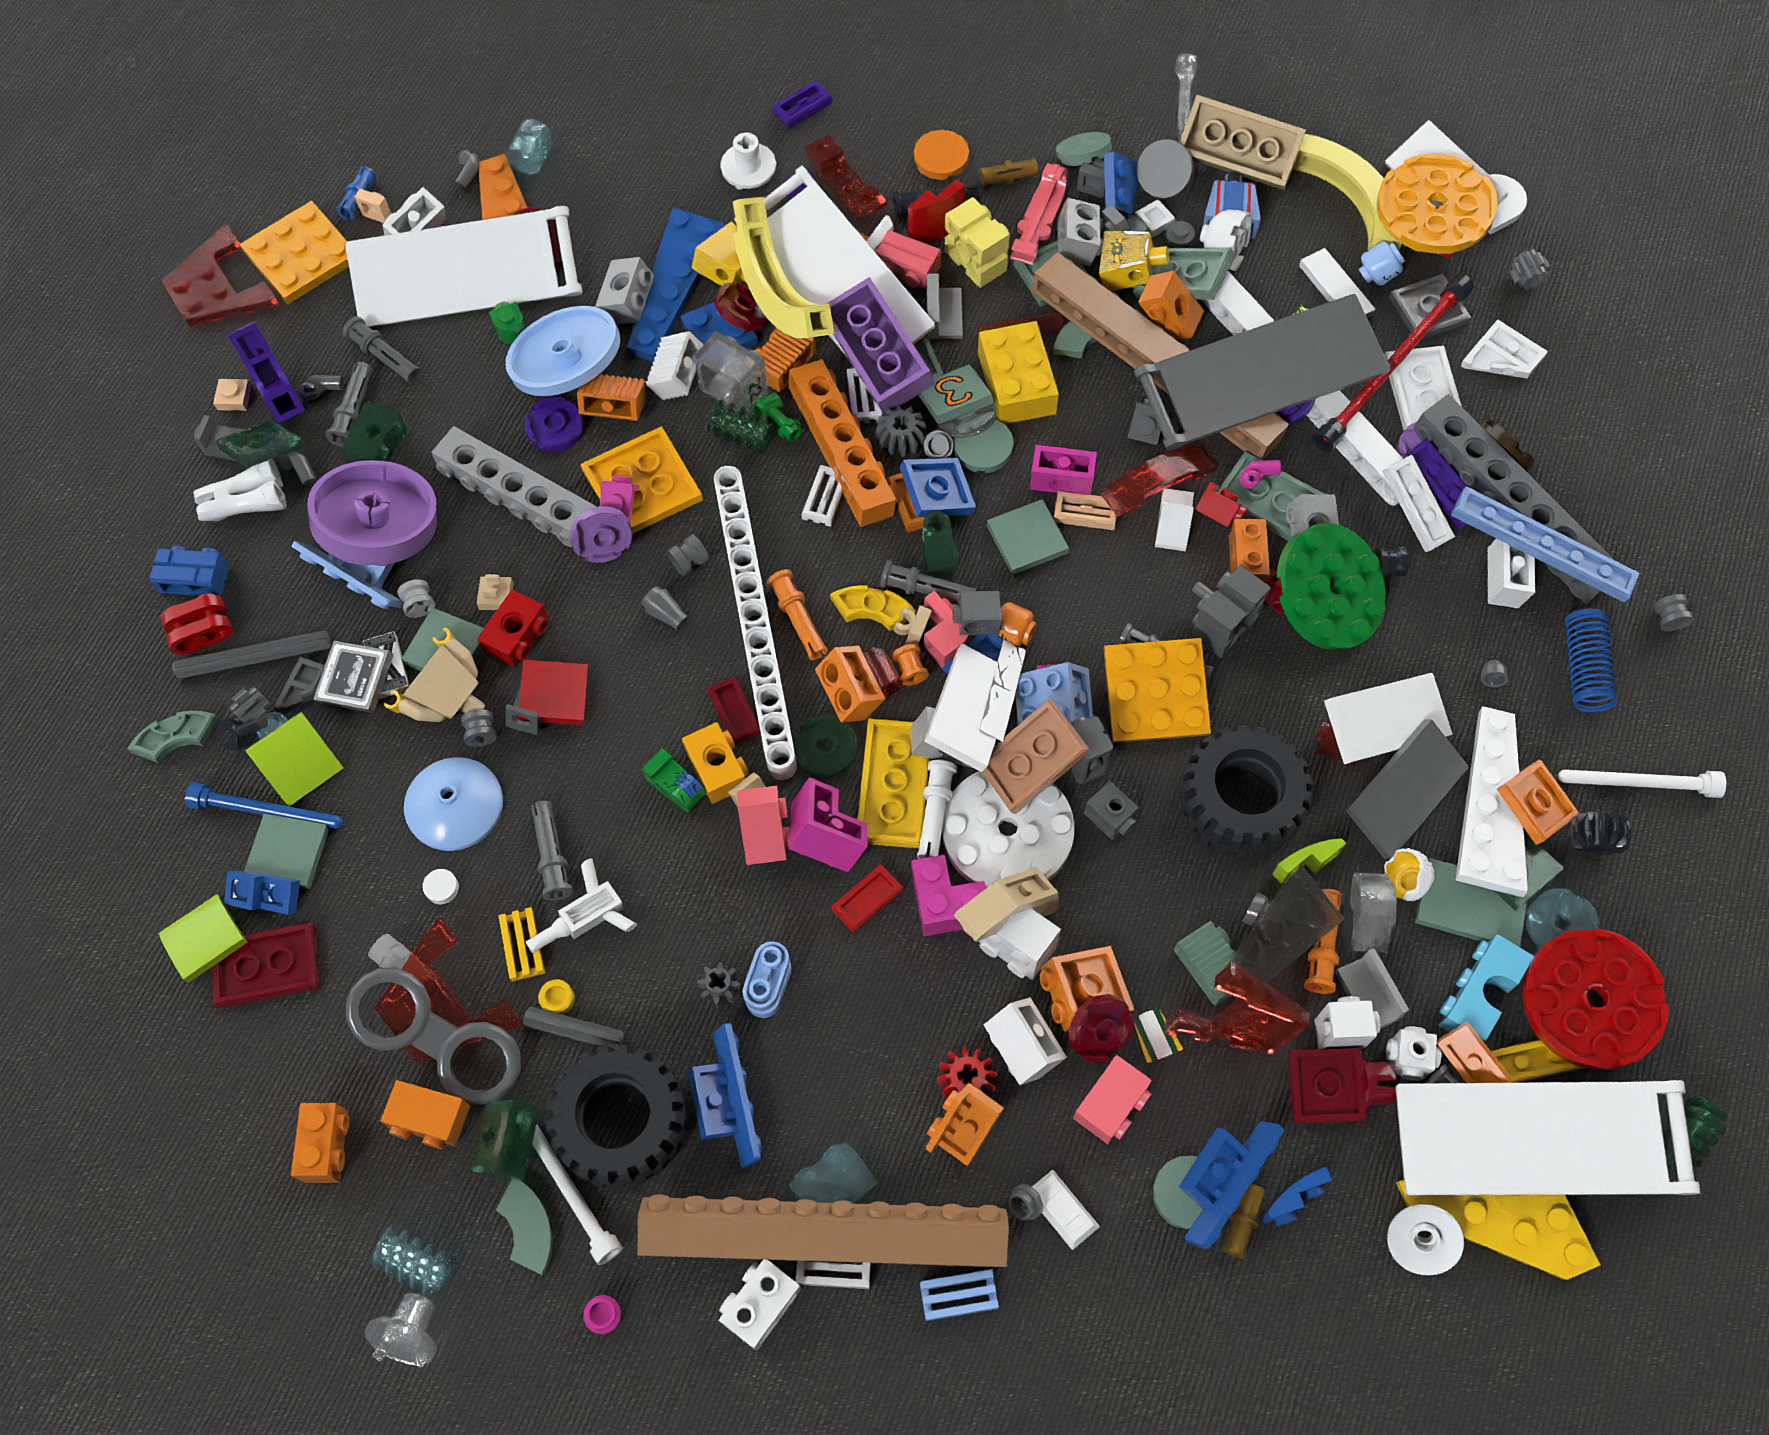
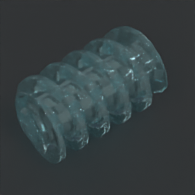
M394 1223L389 1225L376 1246L372 1262L373 1268L379 1271L385 1269L386 1275L392 1278L397 1276L398 1282L402 1284L409 1283L410 1288L415 1291L422 1289L423 1296L427 1298L435 1296L453 1275L457 1265V1258L453 1257L445 1264L446 1252L444 1250H441L435 1257H432L433 1244L429 1243L421 1251L419 1248L422 1238L417 1236L408 1244L410 1232L404 1230L396 1237L398 1225Z

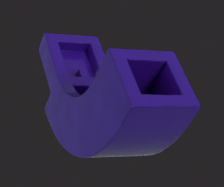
M255 321L227 334L276 422L279 424L304 412V407Z

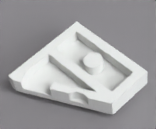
M1497 320L1465 357L1461 366L1466 369L1528 378L1545 358L1548 351Z

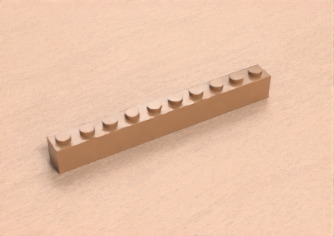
M1058 252L1034 273L1031 289L1033 293L1134 369L1143 364H1153L1190 351L1187 346L1176 341L1163 328L1153 324L1140 311L1130 307L1117 294L1110 292L1098 283L1094 277L1087 275L1075 266L1071 260L1066 259ZM1160 373L1152 376L1154 383L1168 394ZM1273 413L1219 433L1244 452L1246 451L1263 460L1282 441L1289 424L1280 415Z
M658 1194L642 1198L638 1213V1255L1007 1267L1009 1224L1007 1210L993 1205L969 1208L958 1204H946L943 1207L926 1206L922 1203L889 1205L881 1201L870 1204H853L846 1200H839L833 1203H816L810 1199H801L797 1202H781L774 1198L750 1201L742 1200L738 1197H727L723 1200L706 1199L702 1196L669 1198L666 1195Z

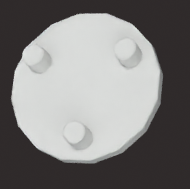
M751 133L737 135L733 140V147L727 150L721 161L723 177L730 184L736 186L737 189H751L762 186L772 178L776 169L774 154L768 147L759 144L757 137Z

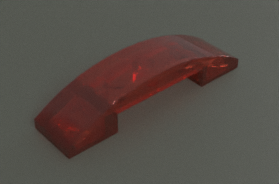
M830 135L805 146L809 158L822 179L851 212L865 218L888 206L887 200L873 184L868 187L844 160L843 150Z
M1201 445L1180 447L1156 456L1128 471L1101 491V496L1118 517L1143 505L1146 497L1187 478L1195 481L1216 471L1218 466Z

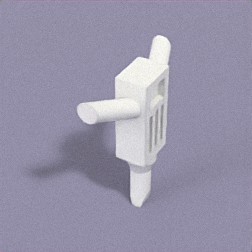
M592 858L587 859L581 865L587 894L558 911L559 918L555 920L551 927L526 941L532 953L557 938L567 937L571 934L573 939L605 920L625 932H629L637 926V923L618 913L623 910L622 901L609 882L598 885Z

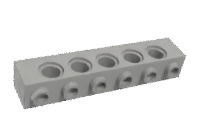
M455 426L451 428L431 452L437 464L436 468L441 474L448 478L451 476L455 477L470 491L474 492L477 490L483 493L495 505H504L517 518L523 519L525 517L532 521L534 526L540 531L553 533L568 547L573 546L570 539V530L575 519L586 510L596 507ZM545 502L543 505L536 506L539 503ZM570 516L565 520H560L563 517Z

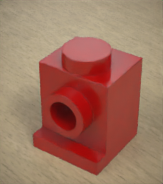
M1210 482L1195 510L1226 527H1232L1234 519H1243L1248 508L1237 502L1239 499L1238 495L1224 488L1220 493L1218 492L1220 485Z

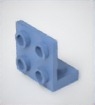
M1066 662L1020 674L1015 692L1018 725L1048 699L1056 703L1070 723L1080 717H1087V719L1093 717L1088 668Z

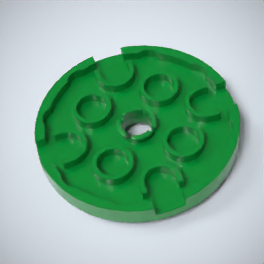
M1332 523L1317 524L1301 530L1288 541L1279 559L1277 578H1281L1283 596L1279 597L1281 605L1295 630L1308 642L1327 650L1347 649L1369 639L1379 626L1385 612L1386 595L1380 562L1370 547L1354 531ZM1329 580H1335V582L1333 583L1335 586V594L1332 593L1330 590Z

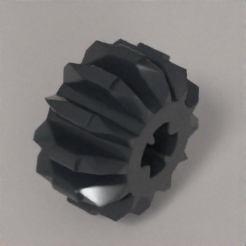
M1589 811L1587 814L1580 813L1572 819V826H1570L1571 845L1579 852L1597 854L1598 856L1601 854L1612 855L1613 853H1622L1629 848L1631 840L1629 821H1627V817L1617 815L1615 812Z

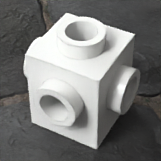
M1409 1026L1405 1027L1404 1030L1401 1029L1392 1039H1389L1386 1048V1059L1390 1060L1389 1064H1392L1395 1074L1401 1075L1402 1078L1407 1080L1419 1081L1425 1079L1435 1068H1438L1441 1061V1049L1436 1047L1437 1035L1427 1034L1426 1030L1420 1027Z

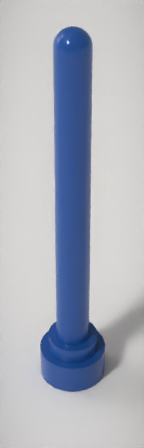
M192 782L188 786L185 795L186 807L198 810L209 808L212 805L260 815L270 814L327 824L329 828L335 829L340 828L343 824L342 818L337 815L214 793L213 789L209 788L207 784Z

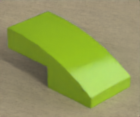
M1340 838L1309 845L1281 861L1272 875L1283 884L1305 865L1316 874L1340 854L1346 842Z

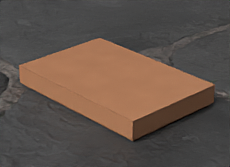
M1048 699L1007 734L1003 741L1000 740L993 747L988 765L984 769L983 774L1010 812L1017 814L1091 750L1056 703Z

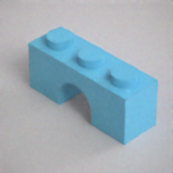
M1498 934L1489 942L1484 940L1480 942L1472 955L1477 960L1473 968L1469 969L1466 967L1456 982V985L1461 987L1456 997L1450 995L1440 1009V1013L1444 1017L1439 1026L1447 1032L1468 1021L1483 1042H1485L1502 1012L1486 1001L1483 994V986L1494 985L1509 993L1519 984L1534 958L1533 955Z

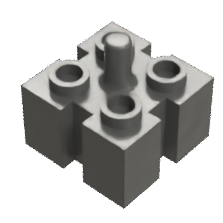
M1241 565L1232 574L1228 571L1223 575L1217 584L1218 591H1212L1200 581L1192 589V592L1202 599L1197 605L1199 612L1192 621L1195 626L1191 636L1194 639L1201 638L1202 645L1220 659L1260 617L1264 607L1263 603L1267 600L1271 589L1270 586Z

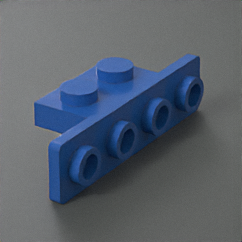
M725 1023L713 1033L719 1064L695 1066L687 1072L701 1139L734 1135L742 1169L750 1168L760 1160L762 1145L759 1136L755 1134L753 1125L754 1108L751 1101L748 1100L746 1093V1072L740 1065L738 1056L739 1040L737 1035L733 1033L732 1024Z
M1260 1121L1244 1146L1225 1129L1217 1128L1179 1185V1188L1202 1208L1201 1213L1184 1238L1189 1244L1208 1249L1211 1244L1217 1241L1227 1219L1239 1207L1245 1191L1257 1179L1261 1166L1269 1154L1277 1148L1279 1138L1284 1132V1129L1279 1124Z

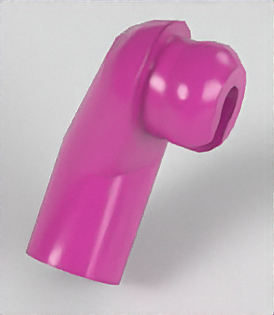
M1280 460L1251 461L1240 475L1241 484L1245 488L1251 489L1256 487L1264 476L1280 475Z

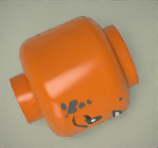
M1012 602L1005 603L1001 607L1002 621L997 635L1002 640L1004 639L1018 647L1022 646V644L1028 645L1037 626V622L1033 621V613Z

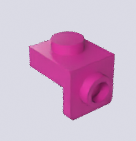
M613 475L612 481L602 480L600 506L621 510L631 521L635 491H639V485L631 484V477Z

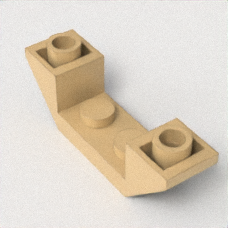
M1036 867L995 881L961 907L954 916L963 926L964 931L976 942L997 934L1012 915L1029 909H1033L1043 917L1055 913L1059 909V893Z

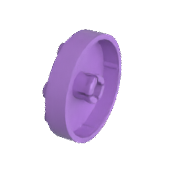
M369 460L339 466L323 475L314 484L308 497L309 525L314 539L325 551L346 563L387 566L390 563L405 560L417 554L431 541L437 527L436 497L430 484L415 471L392 462Z

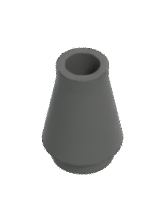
M654 587L648 592L641 603L646 608V613L672 626L676 631L681 629L689 618L666 588Z

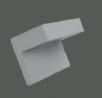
M927 274V315L935 324V328L927 333L928 339H962L961 288H939V274Z
M1374 948L1368 950L1361 959L1336 970L1335 974L1347 996H1357L1360 998V1001L1372 1000L1373 1011H1377L1379 1014L1380 1029L1399 1021L1409 1011Z

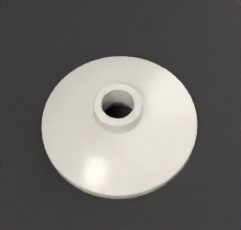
M1423 1204L1405 1208L1393 1218L1388 1228L1387 1241L1389 1250L1393 1258L1410 1272L1420 1275L1440 1274L1452 1268L1462 1255L1464 1238L1461 1227L1451 1214L1439 1207ZM1420 1231H1430L1431 1235L1427 1238H1422L1418 1233Z

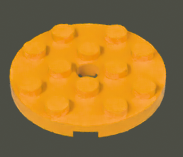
M1423 154L1404 160L1401 166L1394 170L1391 169L1386 174L1377 196V212L1387 232L1405 246L1418 252L1451 254L1471 247L1487 234L1497 212V194L1490 179L1487 176L1482 177L1473 169L1474 165L1470 162L1445 154ZM1430 201H1440L1442 206L1436 209V206L1432 205Z

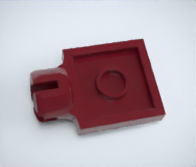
M1361 1048L1287 1050L1292 1122L1365 1121L1366 1111L1369 1106L1387 1105L1395 1102L1396 1087L1378 1085L1377 1082L1396 1080L1392 1064L1383 1061H1364Z

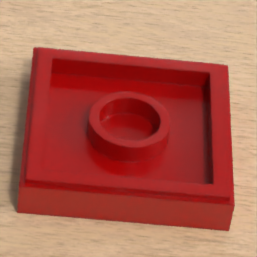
M523 660L519 708L538 713L539 722L584 725L588 664ZM518 715V719L522 721H530L527 718Z

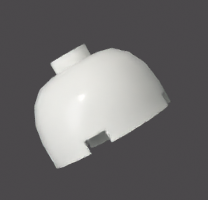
M1231 209L1222 211L1212 218L1209 225L1205 224L1201 231L1200 241L1204 242V248H1232L1234 258L1229 270L1235 271L1238 269L1244 258L1239 253L1243 247L1248 246L1252 217H1248L1250 215L1249 212Z

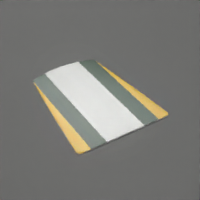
M1160 1010L1145 1012L1134 1019L1147 1063L1183 1050Z

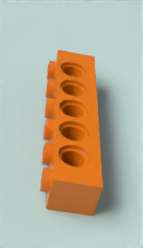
M823 359L789 369V389L829 467L834 471V477L837 483H840L843 495L859 526L863 527L894 516L895 503L898 502L896 490L892 485H888L883 465L880 461L876 462L869 439L864 438L861 434V427L857 416L851 415L844 392H839L836 386L834 372L831 369H827Z

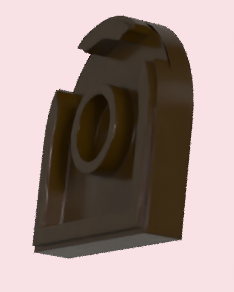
M1487 418L1480 425L1526 472L1535 465L1532 456L1527 451L1524 453L1519 448L1518 442L1500 425H1494L1490 418Z

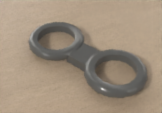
M378 968L363 975L350 990L346 1001V1020L353 1035L364 1045L380 1051L399 1050L410 1044L437 1060V1074L444 1089L452 1096L461 1098L470 1105L490 1104L503 1098L515 1086L521 1071V1053L514 1038L503 1028L487 1022L468 1023L458 1028L431 1012L430 997L424 984L412 973L398 968ZM393 982L403 986L411 993L416 1003V1015L412 1025L406 1031L396 1036H383L373 1032L366 1026L361 1016V1003L365 993L379 983ZM472 1037H485L495 1041L502 1048L506 1056L507 1069L504 1077L495 1086L486 1090H473L465 1087L456 1079L452 1070V1056L455 1049L463 1041Z

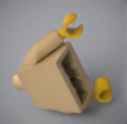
M443 628L442 630L447 635L444 640L438 641L435 637L432 638L439 649L403 695L394 690L390 692L397 696L396 703L393 705L384 703V706L393 712H401L417 721L441 722L445 718L451 719L458 709L464 713L484 709L486 705L471 694L479 683L476 680L478 670L471 652L454 638L448 628Z

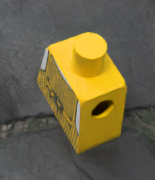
M1104 231L1099 274L1103 286L1110 292L1147 284L1149 277L1152 275L1153 266L1169 264L1168 246L1154 248L1150 233L1143 231Z

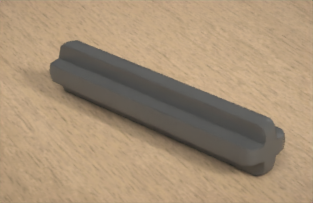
M529 1007L524 1015L523 1024L533 1029L600 1047L609 1045L611 1050H617L618 1045L623 1043L624 1032L621 1030L535 1007Z

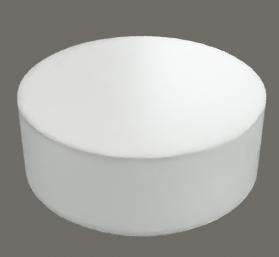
M437 869L430 872L423 882L425 895L435 904L449 903L456 897L459 890L457 879L450 871L445 869Z

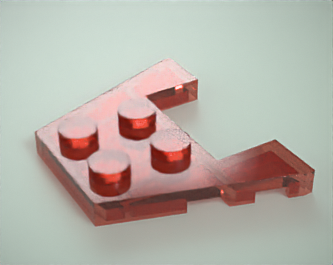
M227 224L217 230L161 280L189 326L226 318L225 314L242 311L243 314L254 312L255 307L267 305L268 308L279 305L265 281L236 294L216 263L218 259L241 248L240 243Z
M440 916L434 921L401 970L412 973L424 984L430 997L431 1012L458 1028L468 1023L487 1022L499 1026L505 1031L519 1027L522 1024L521 1019L504 998L476 1019H473L432 966L431 962L460 941ZM391 982L374 1006L375 1010L395 1035L406 1031L412 1025L416 1015V1003L411 993L403 986ZM472 1037L463 1041L457 1048L485 1039V1037ZM411 1044L405 1047L416 1062L431 1057Z
M1230 962L1215 976L1214 988L1239 998L1214 1020L1179 1009L1165 1021L1164 1034L1177 1037L1178 1031L1195 1034L1194 1040L1208 1042L1212 1037L1229 1040L1228 1046L1274 1054L1309 1026L1310 1013L1238 964Z

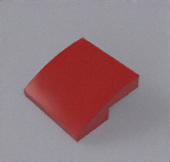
M955 180L939 195L935 196L927 190L908 207V237L928 244L948 235L949 233L945 230V214L964 203L965 186L958 180Z

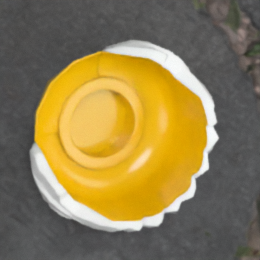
M1410 848L1406 850L1398 849L1394 856L1384 865L1391 893L1397 898L1406 901H1415L1422 898L1429 891L1435 878L1432 863L1428 861V858L1421 854V852L1411 850Z

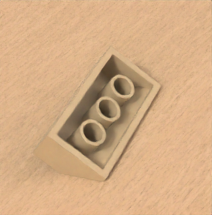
M1196 95L1180 143L1187 147L1193 161L1227 172H1237L1242 177L1285 190L1306 130Z

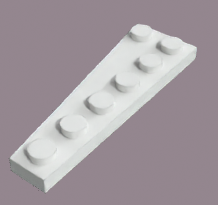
M1483 706L1478 713L1455 880L1524 897L1527 893L1528 885L1523 826L1496 790L1519 773L1515 714Z

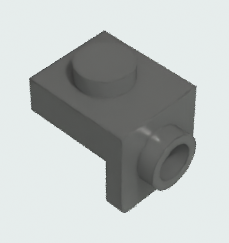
M1112 205L1102 211L1107 221L1104 224L1106 231L1150 232L1148 227L1136 215L1126 220Z
M1144 399L1143 404L1136 403L1128 438L1157 445L1161 428L1149 400Z

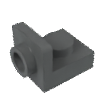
M208 415L203 416L200 425L196 427L194 433V440L204 455L233 461L239 460L249 437L245 430L216 425L213 418Z

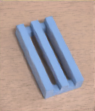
M992 1270L920 1282L926 1321L999 1308ZM986 1280L987 1286L929 1296V1289ZM986 1294L989 1296V1301L934 1311L931 1308V1304Z

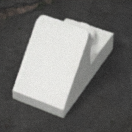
M1163 488L1155 547L1186 551L1193 515L1194 492Z

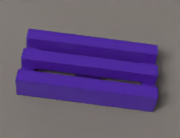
M815 80L773 105L772 110L775 116L779 115V120L782 123L785 122V126L791 129L833 104L832 96Z

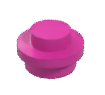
M606 1295L591 1299L584 1310V1322L588 1329L596 1334H607L613 1331L621 1319L619 1304L616 1300Z

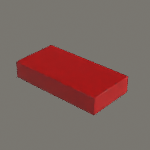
M880 864L833 904L831 910L854 934L903 891V886Z

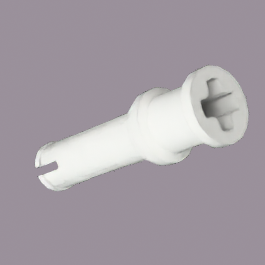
M932 760L928 763L927 768L930 771L928 786L923 791L927 805L919 852L917 853L919 859L927 857L928 848H930V857L938 856L946 803L950 802L953 798V792L950 790L952 775L957 772V766L949 761Z

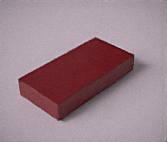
M736 676L706 688L724 730H728L734 744L761 733L759 724Z

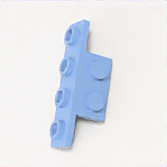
M298 541L293 542L292 547L301 552L299 556L301 559L317 565V563L325 567L323 572L335 579L340 580L343 578L348 582L347 587L362 595L364 593L370 595L373 604L387 610L389 606L402 607L403 601L381 588L394 563H390L387 566L346 563L330 553L329 555L325 554L310 544Z

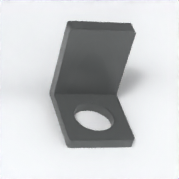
M520 688L513 706L509 704L506 706V727L537 735L542 722H539L538 713L519 708ZM518 715L523 716L530 721H522L518 719Z

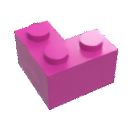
M809 777L791 803L788 849L849 872L867 848L868 824L838 812L839 789Z
M945 855L911 860L912 878L923 937L964 930L954 914L986 889L985 881L951 886Z

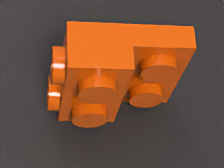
M1111 946L1052 957L1041 967V986L1045 991H1050L1054 1002L1051 1007L1052 1017L1056 1023H1061L1064 1032L1069 1031L1070 1023L1076 1011L1086 1001L1097 995L1111 994L1117 996L1129 1006L1130 1012L1135 1010Z

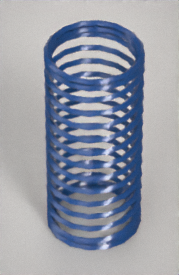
M1581 609L1572 612L1565 618L1568 656L1570 657L1571 688L1573 690V707L1584 712L1608 710L1617 703V693L1614 690L1616 688L1614 684L1615 678L1613 677L1614 671L1612 670L1614 665L1611 664L1613 662L1611 657L1612 651H1610L1612 646L1609 644L1611 642L1609 638L1610 632L1608 631L1610 629L1608 625L1609 617L1606 612L1599 609ZM1590 617H1598L1604 619L1601 622L1588 621L1576 625L1572 624L1577 620ZM1585 631H1603L1601 633L1589 635L1578 634ZM1602 637V639L1595 641H1578L1583 638ZM1586 644H1604L1602 646L1591 648L1580 647ZM1590 650H1603V652L1596 654H1580ZM1588 657H1605L1598 660H1581ZM1593 663L1605 664L1597 667H1582L1584 665ZM1591 670H1606L1600 673H1583ZM1596 676L1606 677L1598 680H1584L1586 678ZM1578 681L1585 682L1580 685L1576 684ZM1594 683H1606V685L1601 686H1585ZM1578 688L1585 689L1582 691H1577ZM1595 696H1605V697H1607V698L1595 699V700L1584 699V698L1595 697ZM1614 699L1600 706H1585L1577 703L1579 700L1594 703Z

